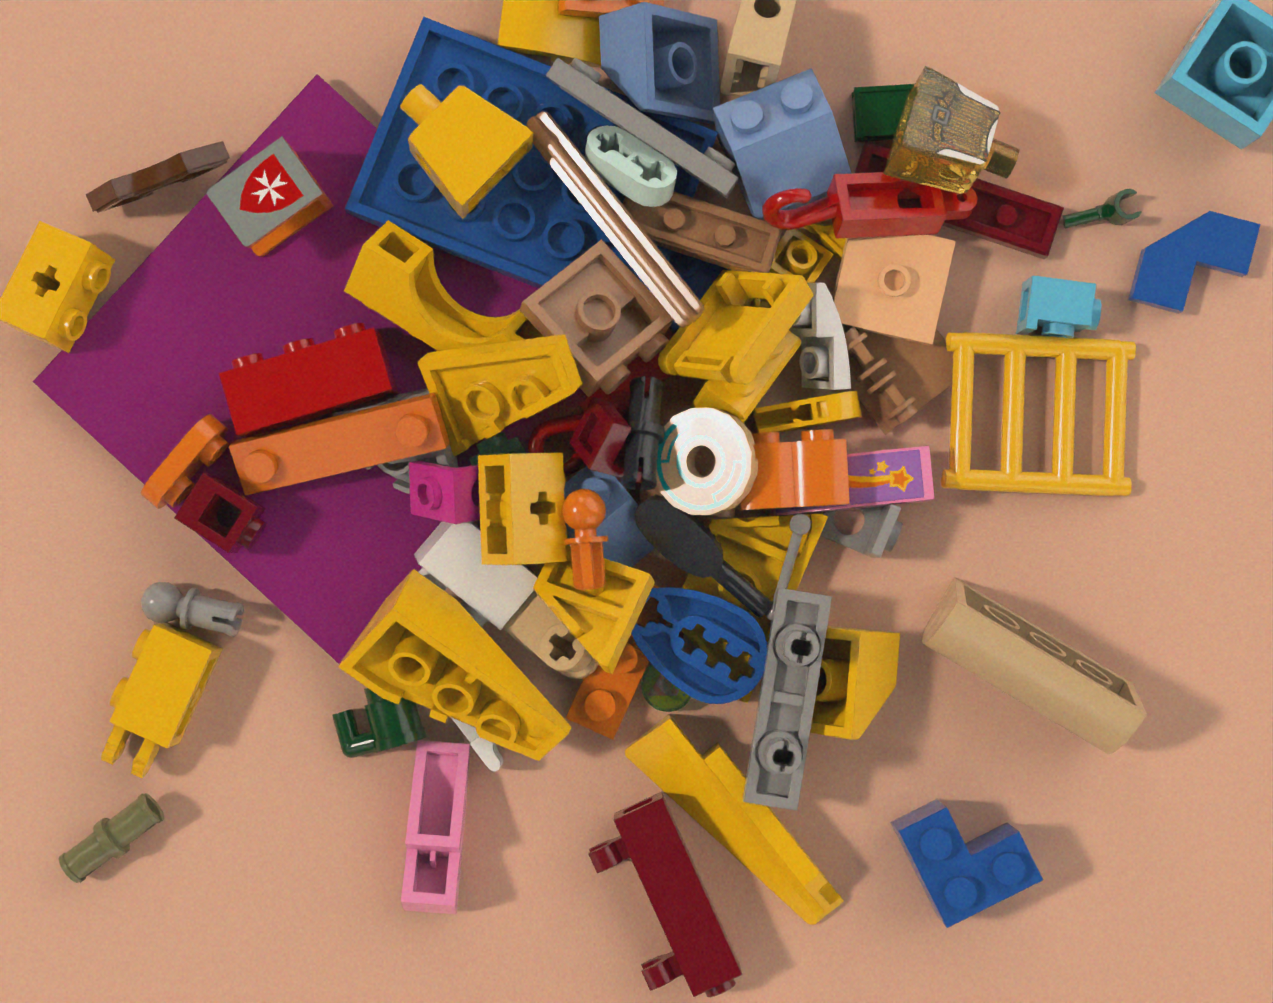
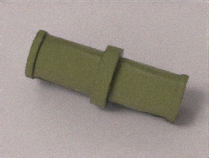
M142 793L138 796V799L113 818H103L93 827L94 832L67 853L60 855L59 863L62 870L72 881L81 883L89 874L110 858L119 859L130 850V843L155 824L163 821L164 814L162 809L149 794Z

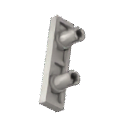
M777 588L765 668L762 676L742 799L744 802L798 810L832 596Z

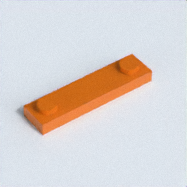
M434 392L237 439L229 445V449L246 496L446 449L450 444V440Z

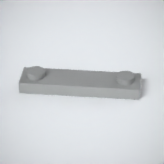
M557 57L546 74V77L553 84L619 128L649 145L726 199L738 183V177L731 173L735 166L734 162L711 147H708L705 153L702 154L598 85L597 82L602 75L581 60L574 58L571 64L568 65Z

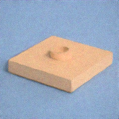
M932 235L846 238L833 294V300L842 326L855 327L859 330L924 345H932L956 241Z

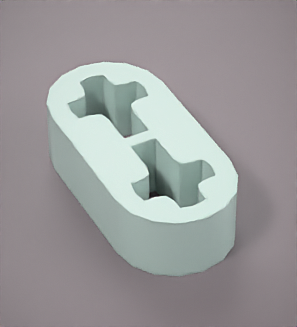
M600 126L589 133L584 157L604 182L643 206L656 207L669 202L673 196L677 177V169L672 161L619 127Z

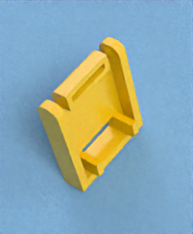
M722 270L700 299L704 305V311L701 316L690 325L679 327L660 353L658 358L659 367L668 375L679 374L684 377L750 384L814 294L803 275ZM748 298L767 299L771 308L742 305Z

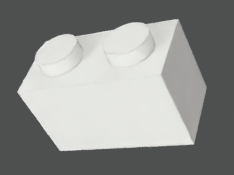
M442 521L414 554L418 564L422 566L419 573L445 591L448 587L463 600L460 604L481 627L488 620L501 630L534 591L533 586L538 578L535 572L525 564L482 565L480 527L473 521L459 524Z

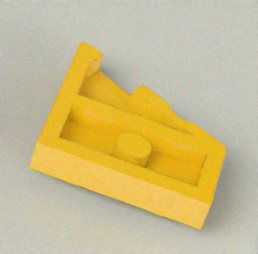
M566 545L567 562L544 563L533 589L605 672L613 674L655 581L649 573L604 558L605 586L599 589H575L573 585L571 548Z

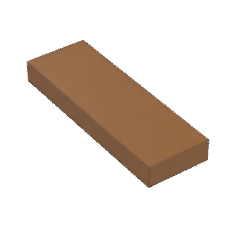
M674 191L669 202L662 206H643L625 196L623 206L657 246L733 271L769 273L782 230L772 227L766 221Z

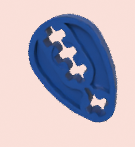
M675 587L652 588L646 602L650 597L656 598L659 601L656 610L662 614L663 619L672 623L673 626L668 627L661 622L657 624L654 621H649L645 627L637 623L635 624L631 634L649 662L670 683L701 702L709 704L730 703L752 691L764 674L768 649L764 632L754 617L730 602L696 590ZM696 624L702 625L705 628L702 636L706 641L715 644L720 637L726 639L728 643L725 650L734 657H739L743 651L748 652L751 655L748 663L754 668L753 673L750 677L741 674L737 680L729 678L731 668L721 661H718L714 667L708 666L705 663L708 655L702 649L695 647L690 654L682 650L684 640L678 636L679 632L683 627L692 630Z

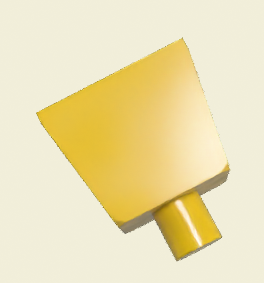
M419 84L409 92L400 105V108L419 125L408 138L410 152L462 219L532 149L533 132L528 127L465 86L460 85L456 87L441 102L426 87Z

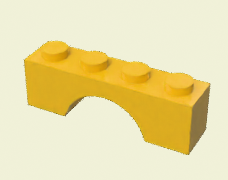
M389 220L363 244L344 289L346 293L362 302L366 307L378 312L406 330L413 337L420 339L437 351L544 337L521 313L520 309L507 316L487 317L471 312L458 304L447 293L437 276L434 266L433 248Z

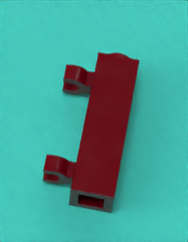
M659 792L615 812L614 823L620 836L590 848V853L588 854L597 873L631 858L672 948V952L657 956L641 964L643 968L641 972L650 991L668 984L681 975H684L693 997L704 992L707 997H714L728 991L736 984L734 978L742 975L740 963L663 793Z

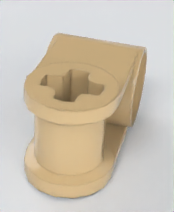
M535 591L530 594L503 626V629L530 652L536 654L546 665L569 678L581 679L588 677L599 665ZM570 643L576 651L572 659H569V655L565 651Z

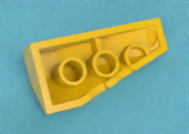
M415 569L385 599L338 666V668L383 699L398 705L402 698L431 709L429 717L446 723L448 717L474 726L480 738L537 761H540L561 742L571 729L568 722L454 597Z

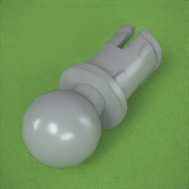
M157 582L150 585L145 590L141 599L143 612L148 619L156 623H168L180 617V627L182 629L189 630L192 626L226 633L228 636L233 637L237 635L242 623V619L236 618V616L243 615L244 613L242 603H232L202 596L199 590L191 588L186 596L183 597L179 589L169 582Z

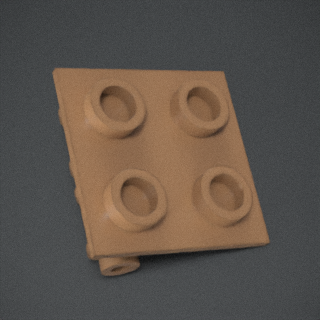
M855 327L845 333L850 366L851 390L858 392L859 401L885 435L898 425L904 423L916 414L918 410L952 385L953 351H947L946 340L937 328L932 345H924L859 330Z

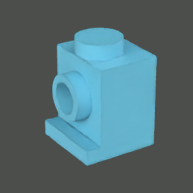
M1031 276L1022 283L1016 334L1028 335L1037 330V326L1042 327V335L1065 338H1073L1074 331L1080 332L1084 329L1096 330L1099 325L1102 307L1101 299L1095 298L1096 284Z

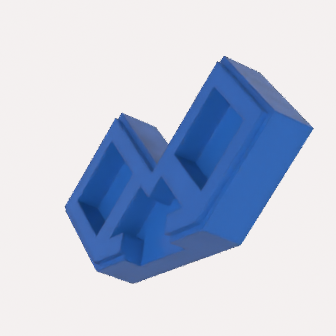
M1213 211L1203 214L1141 250L1128 300L1177 314L1183 312L1195 265L1239 277H1244L1248 274L1261 224Z

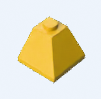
M827 626L810 733L850 740L860 739L896 687L900 633Z

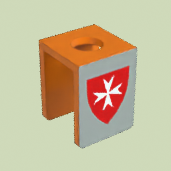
M283 137L277 139L207 190L208 197L245 247L251 248L258 257L268 254L334 206L297 153Z

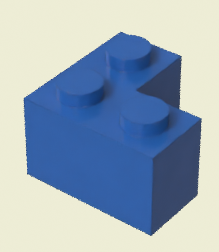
M938 799L890 822L937 917L946 928L1043 881L1020 832L1008 823L965 843L948 808Z

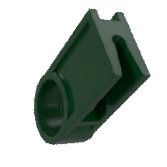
M931 82L953 91V89L949 86H946L939 82ZM920 83L854 87V92L851 93L854 142L895 140L896 131L902 133L897 128L912 133L898 127L899 125L911 130V127L899 123L902 122L911 126L910 123L900 120L901 118L911 122V120L901 117L903 115L911 118V116L902 113L903 111L911 115V112L903 110L904 108L911 111L910 108L904 105L913 107L905 103V101L914 105L912 101H915L916 97L921 96L917 95V93L926 94L918 90L934 93L919 88V86L940 94L943 93ZM923 83V84H926V85H929V86H932V87L941 89V90L944 91V92L949 91V90H947V89L941 88V87H939V86H936V85H933V84H930V83ZM950 91L946 95L945 100L948 104L956 93ZM953 103L951 104V106H954V107L960 109V106L955 105V104H953ZM950 107V109L960 112V110ZM917 123L918 126L931 131V128ZM917 127V129H919V130H921V131H923V132L926 131V130H924V129H921V128ZM917 131V133H919V134H921V135H923V136H928V135H926V134H923V133Z

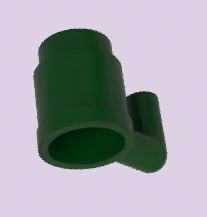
M368 688L364 689L368 703L364 707L371 731L359 734L352 709L332 715L341 750L349 758L387 750L427 737L416 703L402 698L398 705L381 698Z

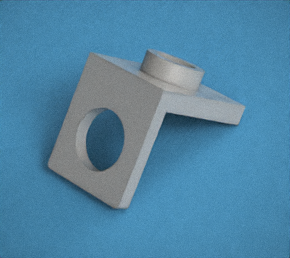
M893 504L860 508L864 515L863 527L856 534L845 535L838 531L834 524L836 511L823 512V515L828 516V519L820 536L872 558H880L884 550L892 551L903 523L897 521L901 508Z

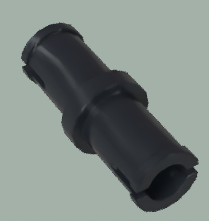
M645 377L633 378L629 385L630 400L627 423L631 430L625 439V459L621 484L633 490L636 487L638 468L642 469L641 490H651L657 486L658 445L663 443L665 437V429L660 425L662 394L665 385L663 381L651 377L648 398H644Z

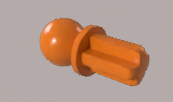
M578 489L566 497L562 507L565 522L575 530V538L564 539L565 545L570 544L573 585L575 589L579 590L599 589L604 587L606 583L603 542L608 541V536H597L596 528L600 526L605 518L606 507L602 497L597 492L591 489Z

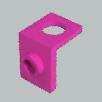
M423 461L409 462L411 514L451 524L480 520V507L474 504L471 495L472 487L476 480L479 479L478 465L454 468Z

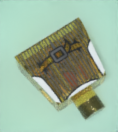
M925 66L906 97L883 174L961 194L968 192L982 170L1007 179L1015 167L1020 149L993 138L1000 115L997 105L938 71Z

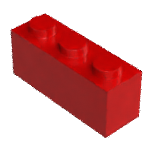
M355 323L334 330L335 339L315 344L313 338H305L283 345L284 354L264 359L262 353H255L232 360L233 369L219 373L236 435L246 438L334 413L340 409L398 394L381 333L374 327L366 329L364 323Z

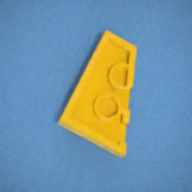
M565 334L429 352L417 362L429 394L434 392L436 394L454 456L466 451L472 444L500 433L506 426L521 418H528L572 395L582 384Z

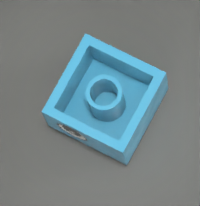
M1217 0L1210 7L1154 93L1242 150L1260 138L1273 119V16L1248 0Z

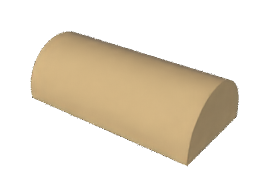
M955 577L933 612L923 634L922 643L1107 754H1112L1119 750L1147 716L1133 683Z

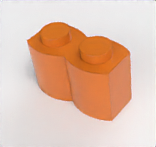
M833 429L801 431L802 441L780 442L779 432L752 434L755 445H753L755 459H758V473L750 493L740 502V510L850 504L846 439H834Z

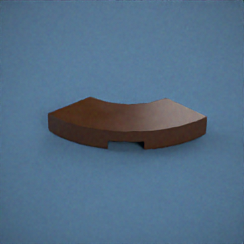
M223 141L180 152L142 170L111 179L87 193L86 196L92 211L99 213L151 196L153 191L177 182L184 183L227 163L230 157Z

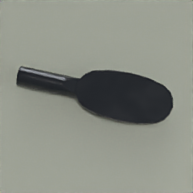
M658 494L649 496L639 504L635 511L636 525L647 541L664 557L694 576L702 578L712 577L758 618L762 617L770 609L773 602L723 559L721 542L717 541L716 535L712 534L710 528H706L704 522H700L696 515H690L673 507L664 496H659Z

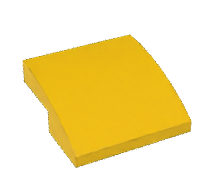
M503 0L498 46L517 53L549 56L552 62H555L558 57L565 63L571 64L573 59L577 58L590 67L601 68L599 18L558 15V0Z

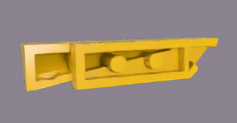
M668 714L626 748L625 756L807 924L813 925L818 923L844 902L843 898L769 806L747 803L742 800L746 776L719 742L701 755L670 714Z

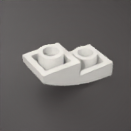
M807 283L814 296L789 329L796 336H801L802 344L799 363L802 372V387L828 390L851 389L848 349L843 326L834 300L825 283Z

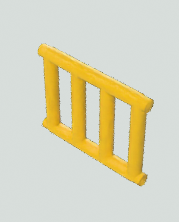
M975 332L947 333L946 348L947 351H953L949 469H944L942 472V488L1093 496H1129L1131 494V479L1124 477L1127 370L1128 360L1135 358V342L1113 339ZM974 354L1004 355L1000 470L970 469ZM1026 356L1056 358L1052 473L1022 471ZM1077 359L1106 360L1103 475L1073 474Z

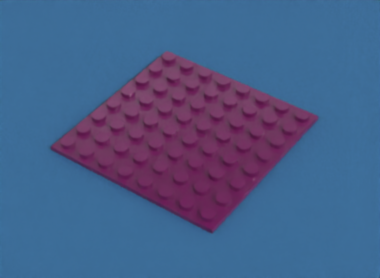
M316 74L217 182L277 139L283 137L297 153L334 206L268 254L258 257L251 248H247L241 243L206 193L87 322L83 334L79 339L75 340L70 352L67 353L61 350L33 380V383L144 485L188 431L208 414H212L228 428L224 439L229 445L234 440L245 438L236 435L219 373L233 369L231 361L239 357L262 353L263 358L268 359L284 354L282 346L287 343L305 338H313L315 344L335 339L333 331L338 328L355 323H364L366 329L374 327L381 333L398 394L426 389L427 386L417 362L427 353L436 352L437 350L420 339L413 337L406 330L378 312L366 307L362 302L344 291L363 244L381 228L348 215L345 211V206L377 128ZM433 248L434 266L442 286L458 304L471 312L487 317L507 316L519 310L522 302L538 290L536 287ZM579 387L572 395L528 418H521L488 439L484 438L472 444L466 451L457 455L458 468L478 465V456L528 453V441L533 430L539 424L549 419L572 415L579 408V404L588 396ZM330 413V414H327V415H324V416H320V417H317V418H314V419H310V420H307V421H304V422H300V423H297V424H293V425H290V426H287V427H292V426H296V425H300V424H304V423H308V422H313V421H317V420H321V419L333 417V415H332V413ZM550 436V437L546 440L545 444L550 440V438H551L552 436ZM229 445L214 464L209 467L203 464L190 479L195 485L203 473L214 474L244 494ZM375 465L368 470L361 468L246 495L266 508L260 519L267 523L262 535L249 550L241 546L238 553H228L203 536L201 537L340 664L385 599L413 569L417 572L422 569L414 554L442 521L412 515L410 494L394 488L393 483L397 479ZM479 479L474 483L471 492L472 500L477 507H480ZM187 497L174 508L169 504L167 506L177 514ZM231 506L226 507L222 511L221 520L228 527L234 525L238 518L237 511Z

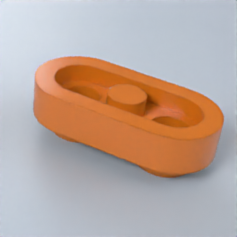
M212 414L204 416L188 431L147 480L142 488L141 495L157 509L167 504L173 508L178 506L192 491L195 484L190 479L203 464L207 467L214 464L227 449L229 443L224 437L227 434L228 428Z

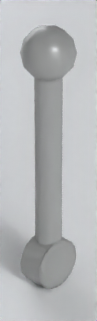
M797 514L790 520L789 526L792 535L776 590L777 588H788L802 536L811 528V521L804 514ZM776 591L772 601L773 604L765 613L770 621H772Z

